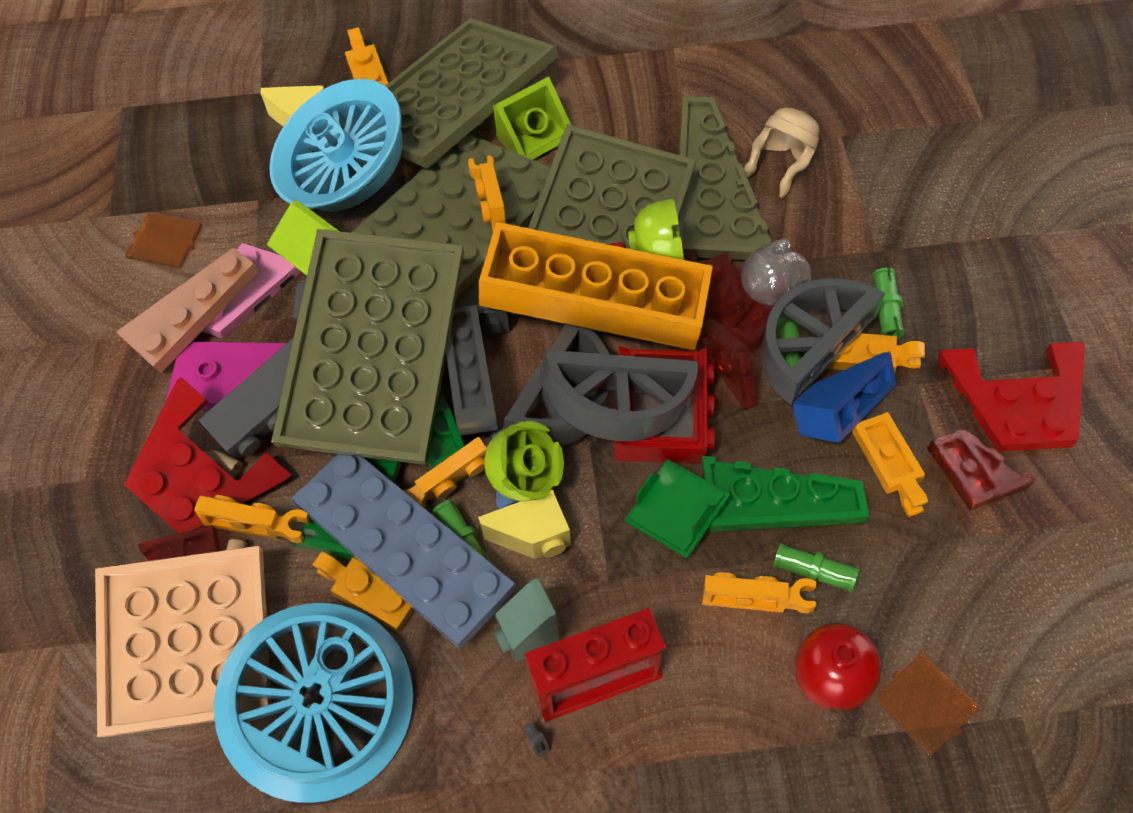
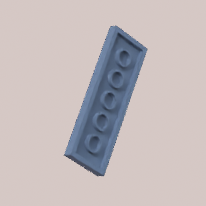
M337 454L291 498L300 510L307 512L310 519L459 650L470 641L517 590L512 580L363 457Z

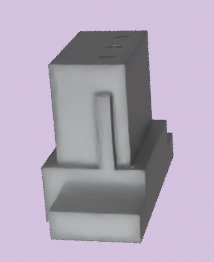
M533 723L523 728L536 756L542 757L551 751L543 733L538 732Z

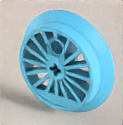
M352 79L331 85L302 104L282 128L272 150L269 167L270 178L277 194L289 204L298 200L309 209L317 208L324 211H341L352 208L374 195L390 178L402 153L401 109L394 94L385 85L377 81Z
M331 603L302 604L281 610L267 617L247 632L234 647L223 666L218 679L214 700V719L219 742L235 770L247 782L266 794L298 803L324 802L340 798L358 790L373 780L389 764L400 748L412 713L413 689L410 670L394 638L385 628L364 613ZM318 626L319 632L315 656L311 663H309L301 628ZM329 627L345 631L342 638L330 637L327 639ZM293 631L302 674L275 641ZM354 637L367 646L356 657L350 644ZM269 646L294 680L292 681L255 661L256 657L264 648ZM342 650L347 653L348 659L346 664L336 670L327 668L324 661L329 652ZM375 655L382 667V671L348 681L358 667ZM250 668L287 688V690L242 685ZM386 680V699L341 695L342 693ZM319 685H321L320 695L324 701L321 705L313 703L310 708H306L308 702L303 697L307 691L314 693ZM240 696L284 700L240 714ZM339 706L385 709L379 727H376ZM286 711L263 731L247 724L248 722ZM334 715L373 735L372 739L361 751L333 717ZM293 720L281 742L272 738L274 734ZM326 722L353 756V758L337 767L334 764L324 724ZM302 725H304L300 752L290 746ZM314 726L317 729L326 767L309 758Z

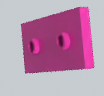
M191 342L176 358L166 400L176 381L182 377L207 399L208 403L201 410H210L287 343Z

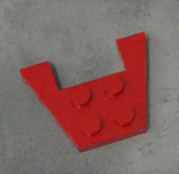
M1084 342L1051 343L1046 350L1053 377L983 381L974 348L940 351L938 356L939 364L943 369L947 368L954 378V387L959 394L965 395L973 407V416L997 452L1074 447L1079 439L1085 352Z
M180 377L170 392L124 486L182 537H186L205 527L194 511L199 496L214 498L216 495H223L234 499L239 504H245L260 497L270 489L289 481L292 475L268 453H265L239 481H236L181 432V429L208 401Z

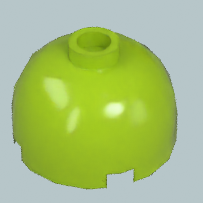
M674 199L650 203L639 211L635 217V231L628 232L630 249L684 260Z
M535 421L514 423L496 433L490 441L484 458L485 474L491 486L502 496L514 501L537 500L546 498L550 495L549 492H551L553 486L559 485L564 470L563 452L559 442L553 443L551 437L547 434L550 430L545 425Z

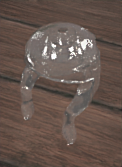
M782 238L771 244L764 245L750 254L743 265L741 281L745 292L754 301L764 305H775L785 293L794 287L811 281V270L808 261L800 253L790 251L789 241Z

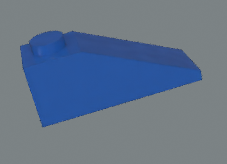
M883 352L813 384L793 403L794 416L800 436L839 443L896 385L891 353Z

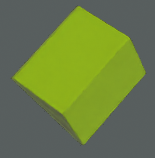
M546 77L493 105L497 138L508 150L532 160L559 146L566 125H571L550 77Z
M295 200L289 205L266 245L307 275L317 229L338 230L298 200Z

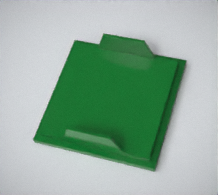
M667 459L658 473H651L636 494L637 503L629 512L624 522L688 559L731 494Z

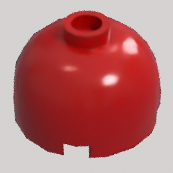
M843 623L824 624L809 633L798 648L795 659L797 684L805 696L820 708L828 710L831 708L837 710L845 709V711L854 710L866 703L879 685L882 669L879 650L871 638L855 626Z

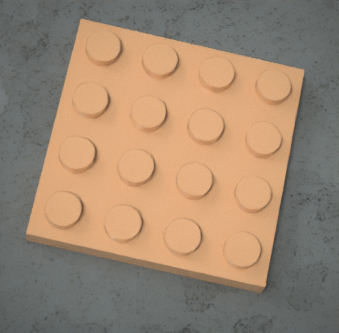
M260 546L95 569L97 737L104 738L214 722L216 687L227 658L245 634L267 618L263 549ZM269 646L264 648L255 659V661L270 668ZM249 668L242 686L271 688V679ZM240 696V714L271 705L272 698Z

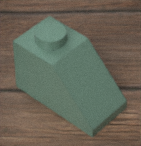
M538 578L527 583L495 613L499 628L493 630V634L502 653L510 651L515 663L525 659L524 653L560 640L556 612Z

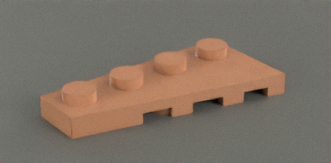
M233 247L120 328L116 333L155 369L162 373L261 270Z

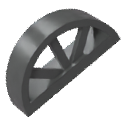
M840 278L809 281L785 293L776 302L769 314L761 347L763 370L774 390L786 402L792 405L878 315L885 293L868 284ZM826 308L830 327L806 311ZM840 309L847 310V312L841 316ZM793 319L818 337L776 339V333L785 322ZM808 351L792 368L780 353Z
M477 305L455 308L446 355L460 436L498 430Z
M569 324L564 325L549 349L609 354L604 343L591 329ZM542 360L506 415L503 429L514 423L535 421L545 425L550 430L547 434L551 437L553 443L559 442L560 446H564L577 441L587 433L563 419L550 404L541 382ZM594 390L585 398L606 407L610 390ZM544 402L550 419H534L533 417Z
M545 350L541 368V382L550 404L563 419L574 427L602 439L636 441L665 431L679 418L695 384L698 365L697 361ZM595 389L615 390L617 410L596 404L585 397ZM629 392L648 393L661 405L647 410L630 411Z

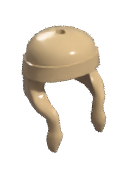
M780 108L773 116H770L765 124V128L752 144L750 159L744 166L747 178L755 172L761 150L786 151L791 149L797 161L788 168L780 182L779 197L781 199L784 198L790 191L794 175L808 167L819 141V125L817 121L807 113L794 108Z

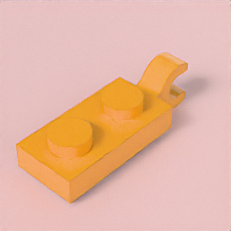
M359 27L347 30L352 50L345 52L353 79H369L386 86L388 81L374 44L364 45Z
M489 155L487 156V163L476 165L474 159L470 158L468 160L469 174L475 179L478 200H485L480 202L483 223L490 222L493 233L496 222L506 224L504 204L495 173L494 159Z
M860 333L826 369L846 370L883 352L891 353L894 373L897 366L920 368L921 358L925 356V343L910 341L897 345V336Z
M885 413L859 422L852 429V433L887 494L895 491L899 492L902 507L908 517L923 513L922 505L927 504L928 499L918 483L923 481L925 473L890 414Z
M478 436L417 479L415 486L403 491L423 508H426V501L428 499L432 501L436 497L437 499H442L448 496L457 488L456 483L467 475L473 477L485 469L486 445Z
M216 495L214 498L199 496L194 509L205 526L278 541L280 537H283L293 543H302L304 537L302 532L291 530L292 526L297 522L306 524L310 522L308 513L300 509H294L283 516H278L277 512L266 504L253 503L252 506L239 504L234 499L223 495Z
M321 551L312 564L318 569L317 574L335 583L330 590L334 597L397 633L401 632L414 612L411 606L355 558H352L347 567H345L332 556Z
M719 572L713 574V576L705 575L702 605L782 613L784 609H793L801 613H812L816 608V601L804 600L800 596V592H814L816 581L803 578L789 587V583L778 582L776 578L770 576L742 579L737 578L732 573Z

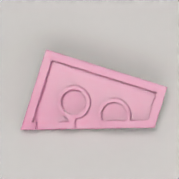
M242 243L238 251L252 261L261 271L202 332L225 339L255 313V306L268 295L271 297L275 296L281 290L280 285L291 275L294 277L298 276L301 271L281 255Z

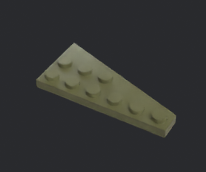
M682 96L679 155L696 160L678 217L683 256L777 262L779 253L775 244H772L766 221L765 219L762 220L758 211L756 197L742 163L739 164L737 160L735 146L729 140L725 131L726 125L715 98Z

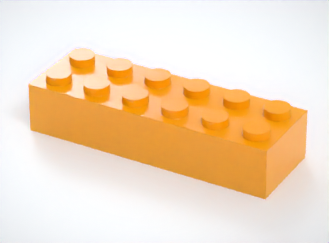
M496 222L479 278V306L695 351L703 324L713 266Z

